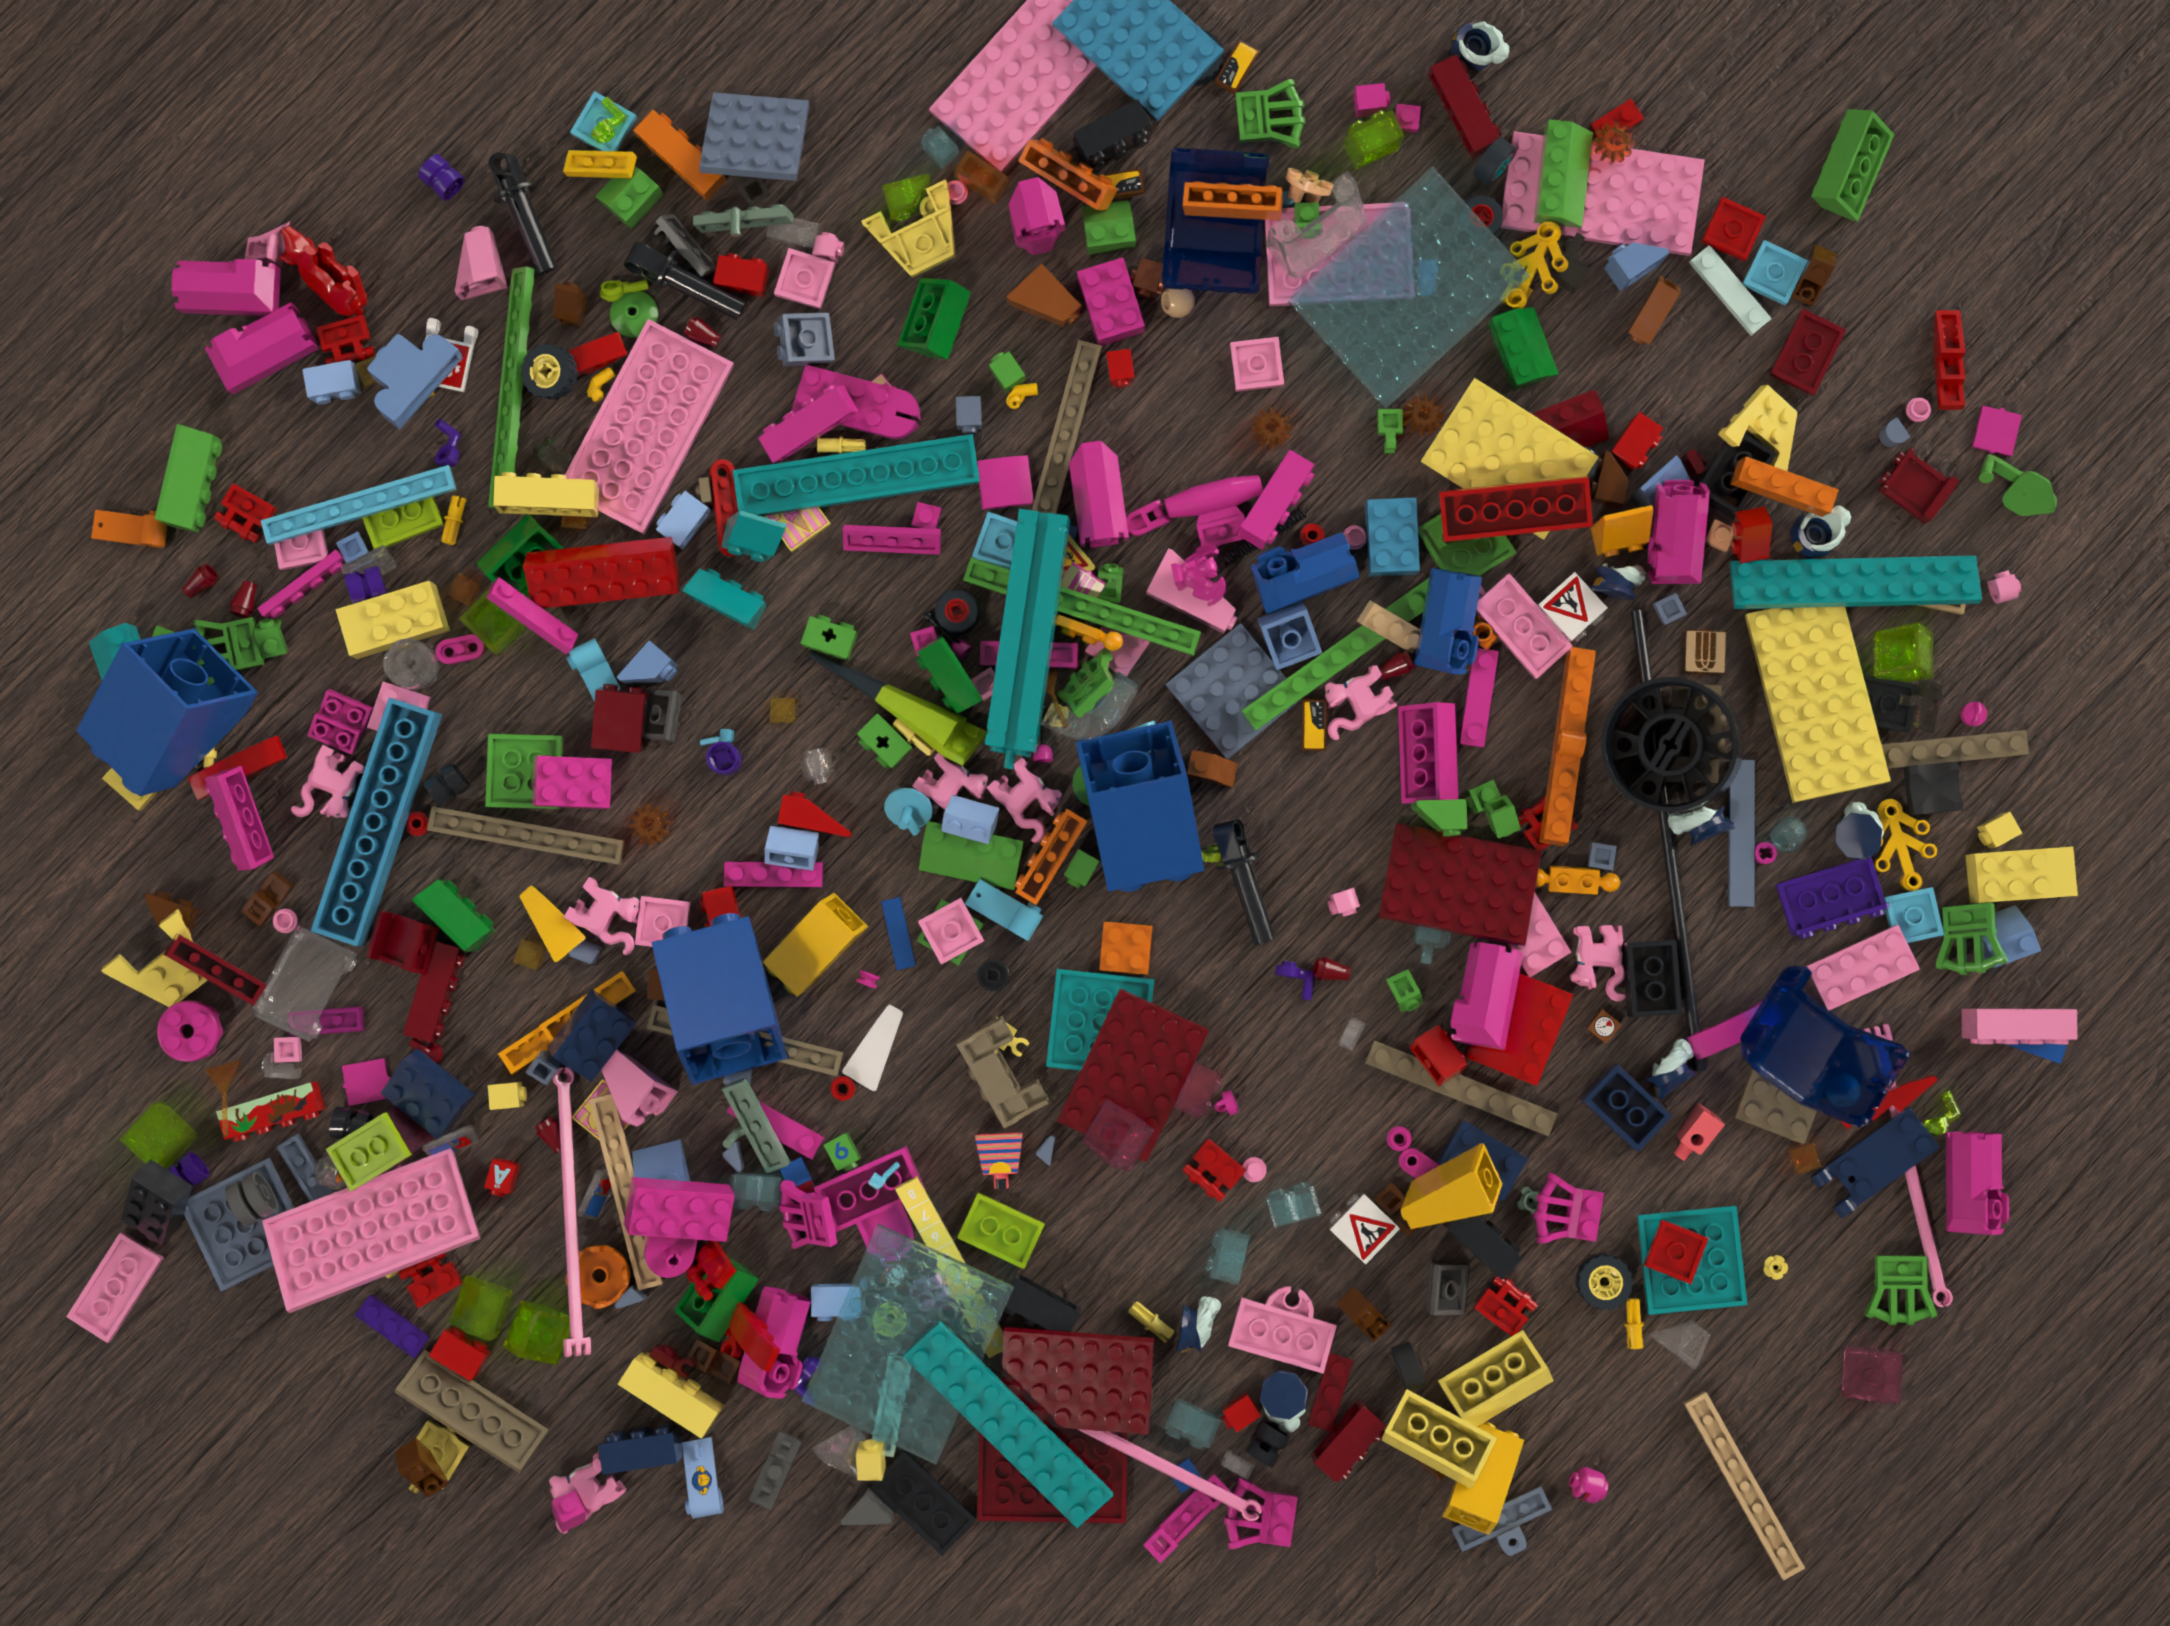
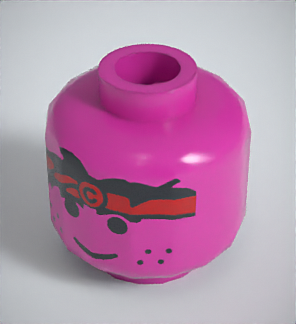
M1581 1467L1570 1476L1569 1486L1572 1487V1494L1576 1498L1592 1504L1605 1498L1608 1491V1482L1601 1472L1588 1467Z

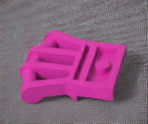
M1549 1172L1546 1177L1548 1179L1546 1184L1536 1197L1538 1207L1537 1212H1534L1533 1218L1536 1220L1538 1236H1536L1537 1243H1548L1564 1237L1596 1242L1604 1193L1575 1188L1560 1177ZM1556 1185L1570 1193L1569 1200L1550 1196ZM1548 1203L1568 1206L1566 1217L1547 1214ZM1546 1221L1565 1223L1564 1229L1548 1233Z
M782 1181L780 1184L782 1199L779 1209L780 1212H783L784 1219L782 1224L793 1242L791 1243L792 1248L796 1249L806 1244L827 1247L837 1244L829 1197L816 1195V1193L806 1194L796 1188L793 1181ZM791 1198L796 1200L800 1204H794L793 1201H791ZM793 1214L803 1215V1220H797ZM798 1230L806 1231L807 1237L801 1238Z
M1239 1477L1236 1482L1238 1485L1233 1494L1242 1498L1247 1489L1262 1497L1264 1502L1263 1504L1259 1503L1262 1516L1261 1521H1248L1244 1518H1238V1510L1226 1505L1228 1513L1224 1517V1524H1226L1229 1537L1227 1542L1228 1548L1236 1549L1258 1542L1290 1547L1298 1497L1296 1495L1265 1491L1248 1480ZM1253 1505L1247 1507L1248 1510L1256 1511V1507ZM1236 1526L1259 1529V1534L1239 1538Z

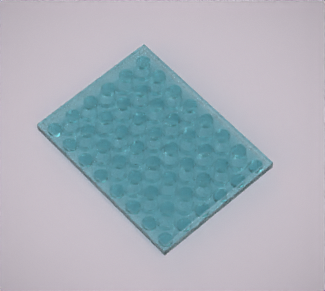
M1432 167L1294 294L1288 302L1381 406L1386 409L1530 275L1437 170Z
M878 1223L802 1402L929 1462L937 1464L959 1415V1411L903 1357V1354L940 1320L982 1361L1014 1286Z

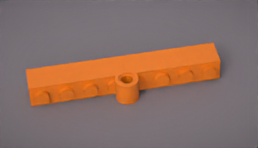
M1571 647L1566 652L1539 839L1540 843L1565 846L1569 843L1580 759L1584 754L1586 746V733L1584 731L1596 654L1594 650Z

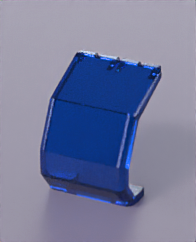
M1181 147L1171 149L1162 285L1166 289L1210 290L1213 292H1237V294L1252 295L1259 292L1263 220L1185 215L1183 196L1185 182L1200 181L1210 184L1227 183L1229 185L1250 184L1253 186H1265L1267 168H1269L1268 154Z
M1790 966L1785 968L1741 1034L1740 1053L1742 1058L1758 1075L1798 1104L1858 1128L1868 1126L1876 1113V1110H1873V1108H1879L1888 1093L1887 1089L1892 1087L1900 1074V1070L1897 1069H1903L1911 1053L1902 1044L1846 1024L1810 998L1803 991L1805 984L1812 975L1808 967Z

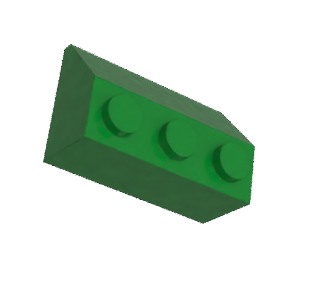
M920 278L897 346L931 358L948 360L957 331L960 328L961 319L968 305L971 291L951 280Z
M1534 307L1514 309L1491 318L1488 326L1513 391L1559 375Z
M526 514L476 564L492 582L499 577L525 596L529 593L523 568L526 553L564 548L535 518Z
M941 635L916 651L919 656L915 659L922 670L927 668L931 673L932 677L929 678V681L936 691L942 690L946 696L942 701L949 711L954 709L958 714L983 700Z
M438 879L412 899L463 951L476 952L496 931L492 927L493 921L485 914L480 915L474 910L476 905L468 897L462 898L457 893L458 887L450 880Z
M729 1256L727 1257L733 1264L736 1272L722 1289L714 1287L711 1291L713 1297L706 1301L697 1294L695 1284L691 1283L674 1310L698 1334L720 1342L728 1329L738 1302H745L759 1280L746 1267Z

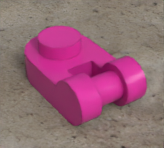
M1161 500L1154 501L1127 516L1126 521L1129 534L1137 537L1142 536L1171 522L1168 515H1165L1162 510L1163 504ZM1153 512L1156 520L1150 522L1147 514Z

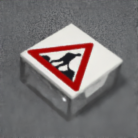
M1575 572L1538 604V607L1569 642L1572 640L1578 642L1587 634L1584 629L1590 624L1593 626L1598 624L1605 617L1602 613L1608 608Z
M1361 1192L1359 1195L1353 1194L1347 1200L1346 1204L1348 1207L1342 1213L1337 1211L1329 1219L1331 1224L1328 1228L1357 1257L1367 1264L1400 1228Z

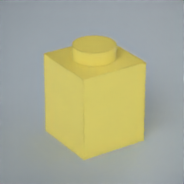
M2011 812L2001 813L1977 827L1980 832L1978 833L1980 841L1985 846H1988V848H1996L2022 834Z
M522 1082L488 1085L490 1110L524 1106V1101H527L526 1087H523Z
M869 1439L859 1442L856 1452L857 1480L882 1481L886 1469L884 1441Z

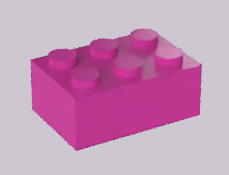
M1123 257L1077 271V280L1098 345L1103 346L1144 333L1145 325Z
M557 756L534 757L532 806L609 809L612 759Z

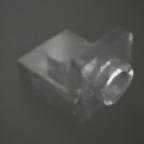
M274 1052L266 1053V1057L262 1061V1071L265 1072L264 1077L301 1079L302 1069L294 1068L292 1063H279L278 1065V1062L274 1063Z

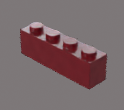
M1456 54L1431 66L1428 76L1472 159L1485 153L1489 146L1501 137V132L1497 124H1493L1489 118V108L1485 102H1481L1476 83L1470 81L1465 62L1459 60Z
M177 933L163 954L253 1006L267 986L264 982Z
M438 940L435 941L426 974L420 975L403 1035L430 1043L441 1039L445 1029V1025H442L444 1016L449 1014L452 1002L449 1001L450 996L457 989L459 978L456 976L466 959V954H463L464 951L459 946Z

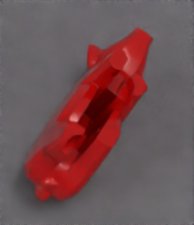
M290 225L282 228L280 232L284 238L286 251L278 259L289 265H297L304 282L337 313L349 317L353 314L357 316L362 315L364 312L362 308L367 304V294L358 271L349 265L346 266V270L340 263L335 262L333 249L327 243L322 242L318 245V248H315L310 238H306Z

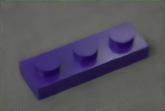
M372 1294L368 1296L355 1314L357 1318L414 1359L431 1338V1336Z

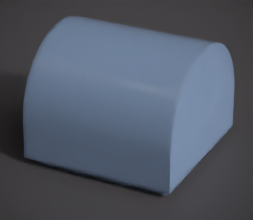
M1896 417L1881 428L1879 438L1883 445L1896 447L1909 439L1910 435Z
M542 1050L525 1073L547 1085L559 1070L561 1063L553 1058L549 1051Z

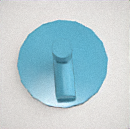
M901 788L891 792L885 800L884 807L887 817L894 824L898 825L900 829H909L912 835H917L921 831L920 828L927 824V821L932 817L933 809L930 800L923 793L911 788Z

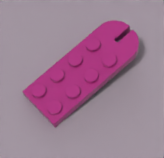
M805 364L792 411L798 412L803 409L802 404L811 398L818 399L823 395L822 391L831 385H835V387L844 386L859 412L839 425L891 439L905 438L919 428V424L916 421L897 416L906 414L921 421L919 405L910 393Z

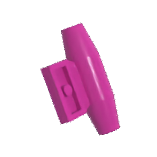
M1259 475L1229 477L1188 488L1164 499L1169 518L1198 516L1196 529L1201 546H1219L1243 539L1238 536V532L1245 518L1237 505L1261 495L1263 488Z

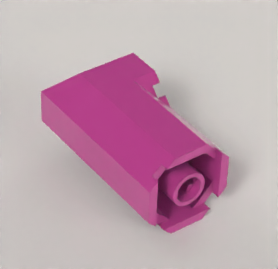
M1039 177L1018 182L1009 202L1010 221L1015 244L1021 249L1024 248L1032 255L1052 251L1062 232L1065 231V223L1057 192Z
M235 259L233 263L230 261H178L177 265L179 268H174L172 271L171 291L173 297H178L179 303L174 304L175 309L181 313L266 316L279 309L281 269L276 264L269 263V267H265L262 265V261L251 259Z
M291 302L247 326H242L244 331L238 332L236 328H232L223 332L210 341L212 347L208 345L205 347L228 392L234 395L319 349L318 345H316V338L304 318L296 316L300 312Z
M1102 441L1081 443L1069 462L1080 547H1085V543H1090L1091 548L1119 544V538H1123L1124 542L1129 541L1118 456Z
M1682 479L1666 480L1663 487L1661 483L1656 485L1653 531L1651 533L1652 537H1650L1647 552V564H1651V567H1653V570L1648 571V577L1652 584H1701L1710 494L1706 484L1700 483V486L1696 487L1694 486V481Z
M1482 942L1477 944L1470 943L1462 990L1459 994L1463 998L1462 1000L1456 999L1451 1018V1028L1456 1029V1034H1452V1040L1459 1043L1505 1050L1523 953L1516 949H1512L1511 953L1506 952V947Z
M1946 1132V1231L1984 1235L2002 1234L2004 1229L2000 1227L2002 1223H2007L2009 1220V1197L2007 1193H2002L2000 1190L2004 1189L2002 1185V1134L1990 1132H1965L1963 1134L1962 1132Z
M765 1286L762 1290L755 1315L769 1326L767 1331L774 1337L773 1343L781 1350L771 1372L762 1371L744 1351L737 1382L766 1397L782 1399L787 1395L785 1392L788 1389L793 1390L798 1385L803 1365L796 1356H798L797 1350L811 1305V1299L798 1293H787V1290Z

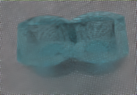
M745 1172L731 1173L730 1187L735 1194L734 1208L749 1209V1205L759 1206L761 1211H774V1207H779L781 1200L780 1184L782 1176Z
M1306 1181L1294 1184V1189L1284 1192V1188L1269 1191L1270 1196L1265 1197L1273 1227L1322 1215L1314 1185H1308Z
M1176 1398L1164 1428L1168 1430L1167 1434L1176 1439H1180L1181 1436L1190 1440V1445L1203 1450L1204 1447L1210 1448L1221 1423V1418Z

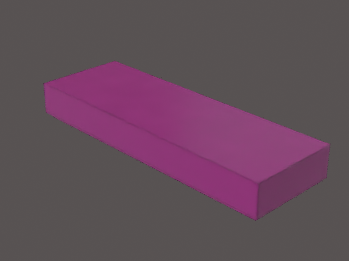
M363 1007L288 1012L289 1037L365 1031Z

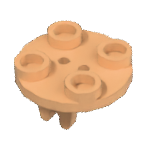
M1289 168L1285 177L1291 184L1288 198L1294 199L1295 203H1300L1304 193H1306V201H1311V203L1319 202L1321 196H1329L1334 187V184L1325 180H1319L1317 173L1306 170L1305 174H1302L1299 170Z

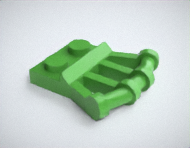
M1293 79L1286 80L1268 90L1239 92L1235 94L1240 143L1272 140L1286 144L1291 148L1297 149L1300 147L1301 141L1299 138L1303 125L1306 124L1305 117H1302L1304 102L1300 100L1294 88L1295 83ZM1281 92H1286L1290 101L1268 102L1269 98ZM1290 109L1293 113V117L1270 119L1269 111ZM1293 126L1290 136L1271 131L1273 127Z
M250 617L222 624L194 620L193 626H196L195 629L203 638L206 628L223 631L224 636L206 641L212 647L225 644L227 653L220 655L226 661L229 660V664L237 672L265 665L253 633L257 625L255 618ZM201 658L197 664L201 666L205 663ZM213 677L208 678L206 683L208 686L215 682Z
M1106 648L1100 650L1098 655L1090 661L1086 660L1082 664L1083 667L1077 673L1074 672L1070 676L1071 679L1062 691L1059 690L1056 694L1060 700L1070 704L1073 713L1079 718L1085 713L1090 712L1095 703L1102 696H1106L1115 684L1112 679L1113 676L1108 671V665L1113 656Z
M1993 903L1942 908L1944 940L1936 961L1937 969H1949L1959 972L1960 975H1967L1973 971L1985 973L1991 967L2008 962V958L1996 937L1997 929L1995 928V909ZM1983 937L1988 938L1995 954L1985 960ZM1967 938H1974L1975 962L1967 961ZM1954 940H1957L1958 962L1948 958Z
M1875 1255V1289L1870 1302L1865 1308L1864 1315L1869 1318H1878L1888 1322L1889 1325H1896L1897 1323L1914 1325L1915 1322L1927 1317L1931 1319L1937 1317L1935 1306L1927 1289V1256ZM1884 1289H1888V1312L1877 1308ZM1897 1289H1905V1313H1897ZM1914 1289H1919L1925 1304V1308L1915 1311Z

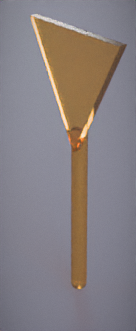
M1049 668L1046 692L1050 694L1063 728H1067L1068 725L1054 694L1059 668Z
M241 1061L205 1070L222 1093L224 1137L228 1136L227 1090Z

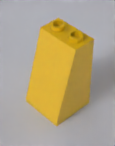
M833 893L821 900L763 963L767 966L766 969L772 976L778 977L784 983V988L789 993L795 994L798 997L846 951L868 926Z
M1484 1143L1412 1180L1404 1203L1401 1206V1215L1407 1221L1410 1229L1493 1213L1502 1187V1181Z
M1484 1422L1477 1427L1497 1437V1440L1472 1489L1454 1481L1442 1517L1490 1535L1498 1523L1524 1440L1512 1431L1503 1432L1495 1429L1496 1427L1493 1424Z

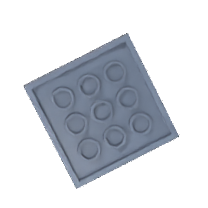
M713 92L699 165L700 173L797 181L809 112V100Z
M1241 623L1165 684L1225 759L1233 756L1295 705L1290 706L1257 731H1254L1241 713L1247 706L1286 680V677L1280 670H1276L1272 660Z
M271 1158L265 1159L188 1199L184 1215L221 1292L274 1266L262 1220L291 1210L294 1206ZM258 1172L270 1185L276 1197L278 1209L266 1217H261L254 1224L244 1226L232 1212L226 1198L225 1189L236 1181H242L249 1174Z

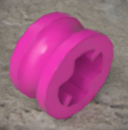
M1762 842L1755 846V861L1757 863L1769 864L1776 859L1777 850L1773 844ZM1760 848H1768L1770 850L1768 852L1770 857L1762 859L1760 857L1762 853H1759Z
M860 970V977L856 978V982L876 989L877 985L875 983L877 980H880V977Z

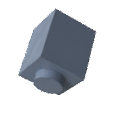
M980 396L956 397L957 429L962 430L964 434L977 433V430H982Z

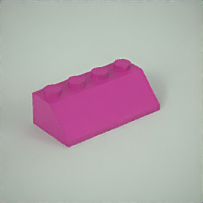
M1434 702L1399 706L1401 803L1410 804L1420 800L1458 799L1455 704Z
M242 766L206 777V790L214 802L215 815L220 819L223 827V837L229 844L231 859L237 866L238 871L257 868L273 859L274 855Z

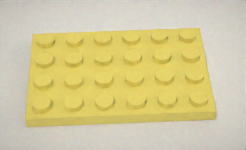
M1474 378L1421 462L1465 489L1587 476L1598 456ZM1550 531L1536 532L1534 534L1544 540Z

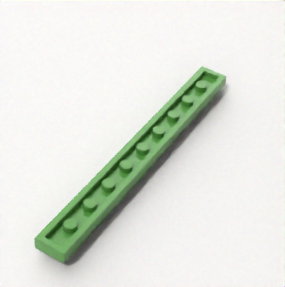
M530 267L512 269L488 505L490 508H495L493 505L495 476H501L502 472L515 473L524 382L521 377V366L527 355V338L530 330L529 318L532 308L531 297L534 285V269Z
M971 557L963 581L1007 595L1010 570ZM1061 587L1057 612L1194 656L1201 636L1200 631Z
M1429 578L1388 606L1386 610L1407 622L1423 613ZM1364 625L1360 626L1247 706L1241 713L1254 731H1257L1386 638Z

